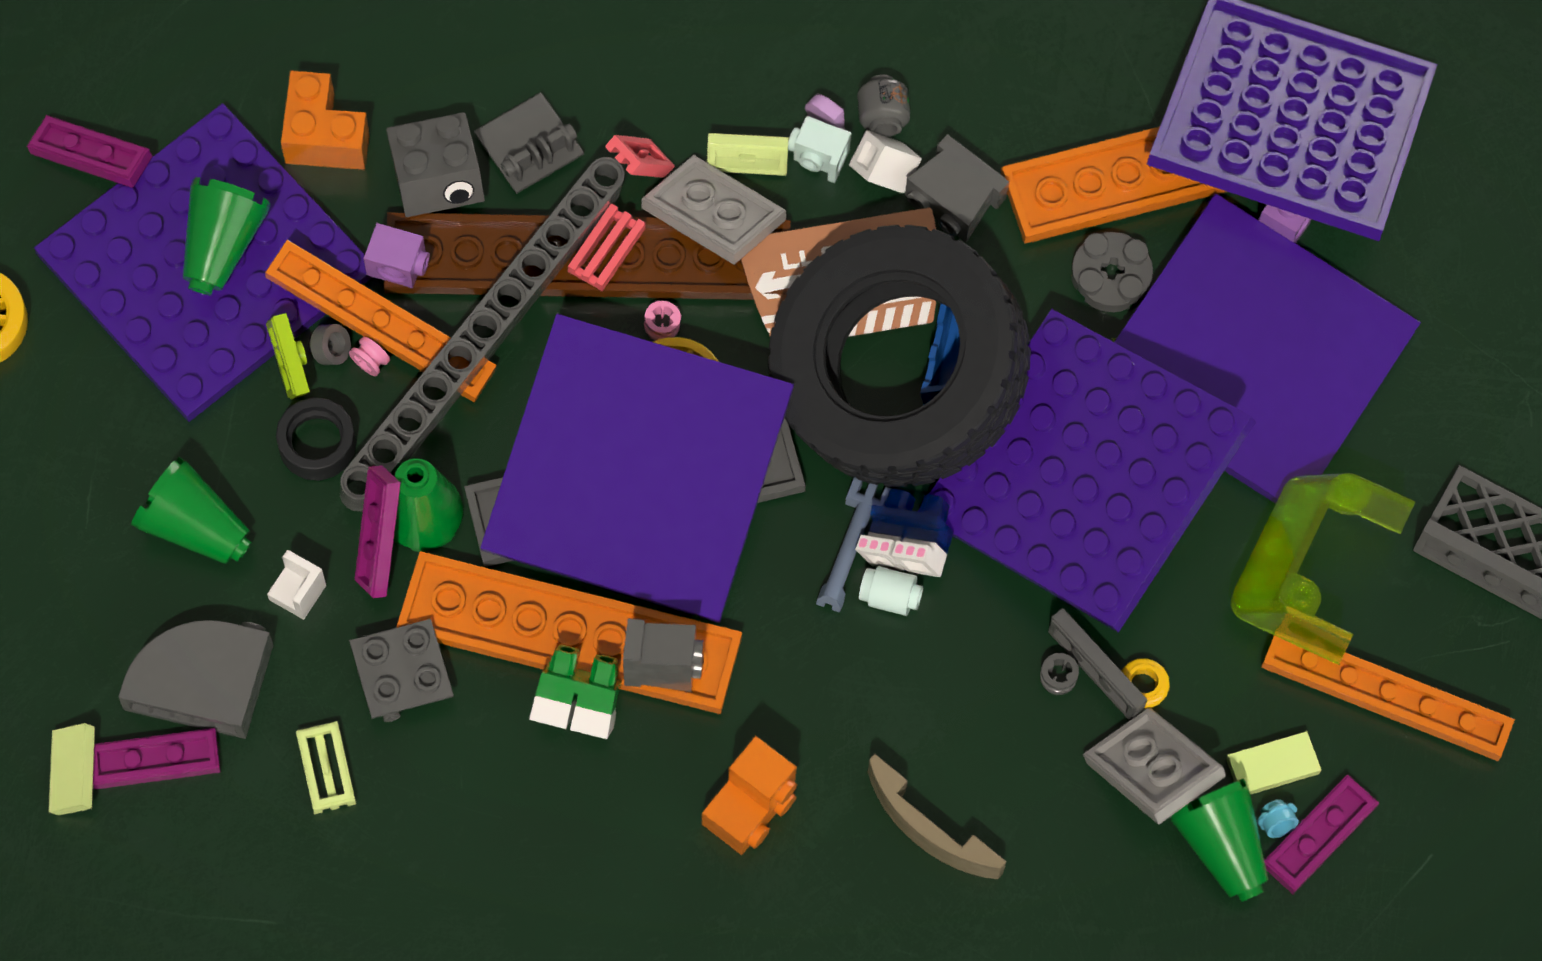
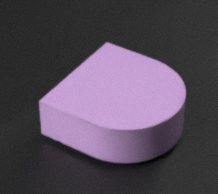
M815 95L805 105V110L809 117L845 130L844 111L829 98L823 95Z

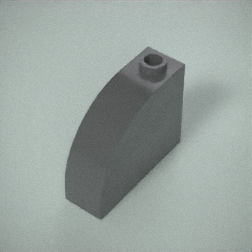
M195 621L167 630L149 642L133 660L118 697L124 711L201 729L215 728L218 733L246 739L273 649L270 633L266 632L263 626L252 622H242L241 625L221 621Z

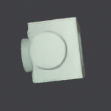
M806 116L801 129L796 127L793 129L788 141V150L794 152V160L798 161L801 166L810 171L818 172L822 170L827 172L828 181L835 183L850 151L851 132Z

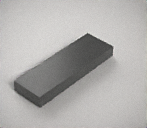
M1063 608L1052 616L1048 633L1076 661L1130 721L1142 713L1147 703L1145 696Z

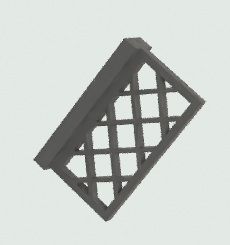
M1459 465L1413 551L1542 619V554L1540 552L1542 550V541L1536 542L1530 525L1542 524V508ZM1460 481L1476 489L1480 499L1462 503L1457 491ZM1450 499H1451L1453 505L1447 506V504L1449 503V501H1450ZM1507 505L1513 509L1517 519L1499 522L1493 506ZM1484 508L1490 524L1472 528L1466 511ZM1457 513L1463 530L1452 531L1437 522L1441 516ZM1520 527L1527 544L1509 547L1503 531ZM1494 533L1500 549L1490 551L1480 546L1476 536ZM1531 552L1537 569L1527 571L1516 564L1513 556Z

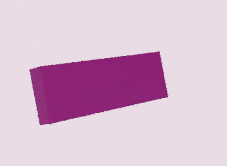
M46 115L27 145L32 155L131 188L135 186L152 158L148 148Z
M371 466L367 471L355 581L372 598L387 596L400 481L383 466Z
M215 728L94 744L93 790L220 773Z
M1347 774L1264 860L1266 871L1294 894L1372 813L1379 802Z

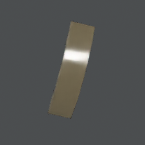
M876 754L872 756L868 766V775L872 787L885 811L905 835L943 863L969 874L999 879L1006 865L1004 859L974 835L963 847L960 846L902 798L906 792L907 780Z

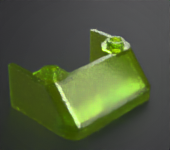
M1351 473L1305 475L1291 478L1285 484L1231 597V608L1234 614L1239 619L1339 665L1353 634L1315 616L1321 603L1320 590L1313 581L1297 574L1328 508L1345 515L1357 514L1401 534L1415 501Z

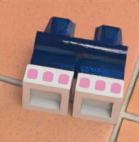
M890 489L883 506L872 505L871 518L873 522L868 536H860L855 550L871 566L941 577L954 532L946 524L950 505L940 496L927 494L923 498L919 512L912 511L916 499L910 493L903 490Z

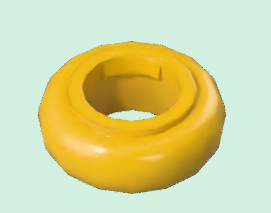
M1148 658L1135 659L1128 662L1121 670L1131 682L1132 678L1138 674H1146L1154 679L1156 683L1155 690L1149 693H1142L1147 699L1144 709L1159 705L1167 697L1170 688L1169 676L1165 668L1158 662Z

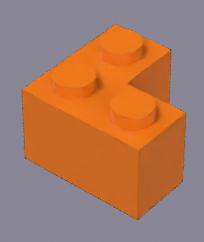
M290 71L281 139L285 164L365 170L369 142L366 113L333 110L334 90L331 74Z
M755 736L730 766L729 781L702 812V825L741 855L749 846L754 849L757 848L770 830L766 826L776 813L780 817L783 816L796 799V796L792 794L797 787L795 783L796 766Z

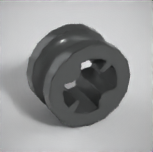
M1054 653L1043 662L1040 672L1041 684L1052 694H1066L1075 687L1079 675V667L1070 655ZM1055 665L1063 666L1062 671L1065 669L1069 670L1070 673L1066 675L1065 682H1056V676L1053 679L1050 678L1049 675L1052 674Z

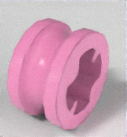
M656 301L646 309L644 328L650 338L658 340L677 335L680 329L681 315L676 305L668 301ZM661 314V318L664 317V314L670 316L669 326L664 327L663 323L661 327L656 326V315Z
M363 336L359 340L360 347H353L349 351V355L361 369L372 376H377L380 373L379 366L381 364L387 365L390 358L377 343Z

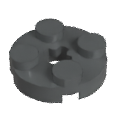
M1117 232L1089 235L1085 239L1084 244L1077 250L1071 269L1072 284L1085 297L1084 301L1091 307L1105 312L1124 311L1139 299L1141 301L1149 290L1153 276L1152 260L1148 255L1146 244ZM1113 264L1122 270L1123 274H1117L1115 280L1107 278V272L1101 271V268Z

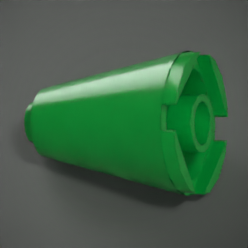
M195 177L192 179L189 193L183 279L190 282L188 286L190 290L204 295H212L213 290L221 291L269 212L271 203L264 198L262 205L253 201L254 192L219 180L210 179L208 186L200 185L201 177Z
M178 457L177 461L174 460L163 472L148 493L149 498L146 501L148 507L145 509L140 505L131 522L132 526L141 531L223 564H227L231 559L239 562L252 543L246 538L250 530L190 464L181 457Z
M414 458L403 462L394 475L400 481L393 541L411 548L412 551L436 550L452 540L462 522L463 503L461 496L455 486L428 461Z
M1245 778L1189 802L1169 817L1229 898L1238 895L1240 901L1243 902L1264 892L1261 884L1268 881V875L1249 785Z

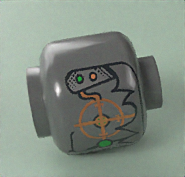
M877 75L872 77L868 83L858 90L859 122L866 130L890 137L898 134L909 122L910 105L908 89L902 82L894 80L889 75Z

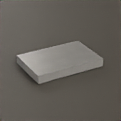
M695 155L642 198V209L732 264H736L786 220L785 209Z
M1150 707L1083 754L1086 763L1157 824L1166 820L1226 777L1221 764Z

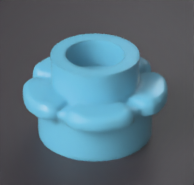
M1283 800L1272 801L1262 808L1261 815L1257 821L1258 825L1262 830L1266 831L1270 838L1287 835L1299 823L1295 815L1297 807L1292 803L1286 805Z

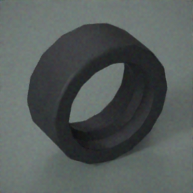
M313 397L298 401L284 412L277 425L276 440L281 459L292 473L303 479L321 481L335 477L347 468L354 457L356 437L351 417L342 406L329 399ZM313 419L329 420L336 425L340 432L341 438L337 450L328 457L318 460L304 459L299 456L292 445L295 429L305 421Z

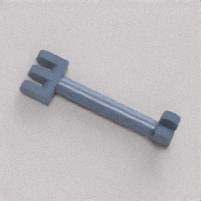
M856 477L852 481L845 505L856 509L828 582L822 586L816 601V605L825 607L826 603L832 605V610L839 613L846 595L843 586L857 553L855 549L861 535H864L871 514L881 517L885 516L894 489L885 487L881 500L874 498L878 485L869 483L866 493H859L863 481L858 480Z

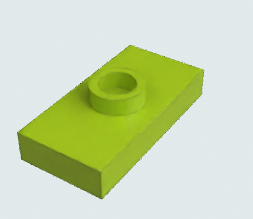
M287 314L274 316L267 321L266 326L287 396L291 400L310 392L302 365L307 364V358L301 341L295 342Z

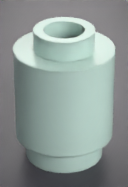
M880 566L876 570L867 568L862 579L859 600L868 602L869 607L907 616L910 609H918L923 586L917 585L916 575Z

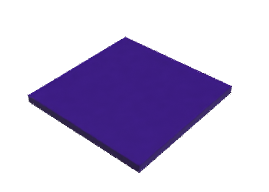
M1215 194L1121 331L1115 343L1251 415L1256 423L1224 471L1295 516L1421 322Z
M556 314L480 547L481 551L720 623L791 399L794 384Z

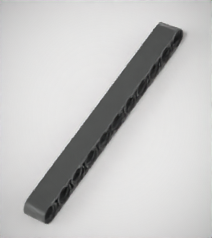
M602 157L596 159L588 167L344 470L341 476L340 498L347 508L353 511H363L365 494L356 495L348 489V485L354 481L366 483L369 467L383 466L394 476L398 467L412 457L592 232L610 204L616 202L624 181V169L617 160L611 157ZM607 176L615 184L608 187L602 186L596 182L595 178ZM581 205L587 207L591 214L584 217L578 216L572 212L571 208ZM559 235L566 240L567 244L561 247L553 246L547 241V238ZM528 265H535L542 270L543 274L537 277H530L523 272V268ZM508 295L514 297L519 304L511 308L505 307L499 303L498 299ZM478 326H487L492 329L494 335L489 338H481L473 330ZM460 356L465 358L470 365L464 369H456L448 361L453 357ZM437 387L444 392L445 396L439 400H431L423 392L427 388ZM412 418L420 424V427L410 432L403 430L398 423L402 419ZM387 449L395 455V459L388 463H381L374 458L373 454L378 450Z

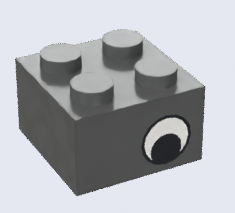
M465 112L386 128L392 162L406 218L485 201L480 169Z

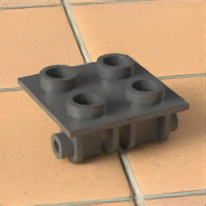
M542 93L474 131V134L516 194L584 155V152L574 140L577 138L573 127L570 124L565 126Z
M431 619L349 640L372 719L383 716L385 722H392L401 717L399 711L454 697Z

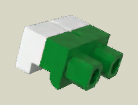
M562 644L558 645L551 661L541 673L529 720L564 729L568 727L572 720L570 730L607 739L614 728L617 713L615 710L622 680L617 679L618 659L606 655H596L591 672L576 669L580 650Z

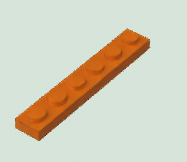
M289 240L285 242L265 272V278L360 335L368 337L380 347L422 372L427 369L451 339L449 336ZM460 356L453 357L448 361L456 369H464L470 365L465 358ZM488 360L461 395L475 403L495 372L497 365Z
M1279 626L1275 631L1261 667L1496 761H1499L1515 720Z

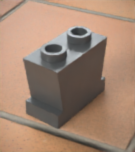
M947 134L937 145L936 156L906 179L905 196L910 205L916 210L931 208L934 218L938 221L939 226L944 232L953 237L958 236L967 243L989 206L991 205L997 210L1007 199L1009 181Z
M628 619L623 655L624 686L641 687V685L692 692L693 678L701 679L703 666V640H696V625L645 623V620Z

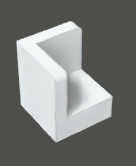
M866 130L849 166L868 182L904 193L906 179L916 171L922 158L904 143Z
M287 550L282 557L285 568L267 596L273 603L304 620L325 589L326 583L321 568Z

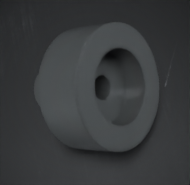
M323 324L314 330L307 346L318 363L322 365H339L345 362L349 356L351 340L347 330L342 325Z

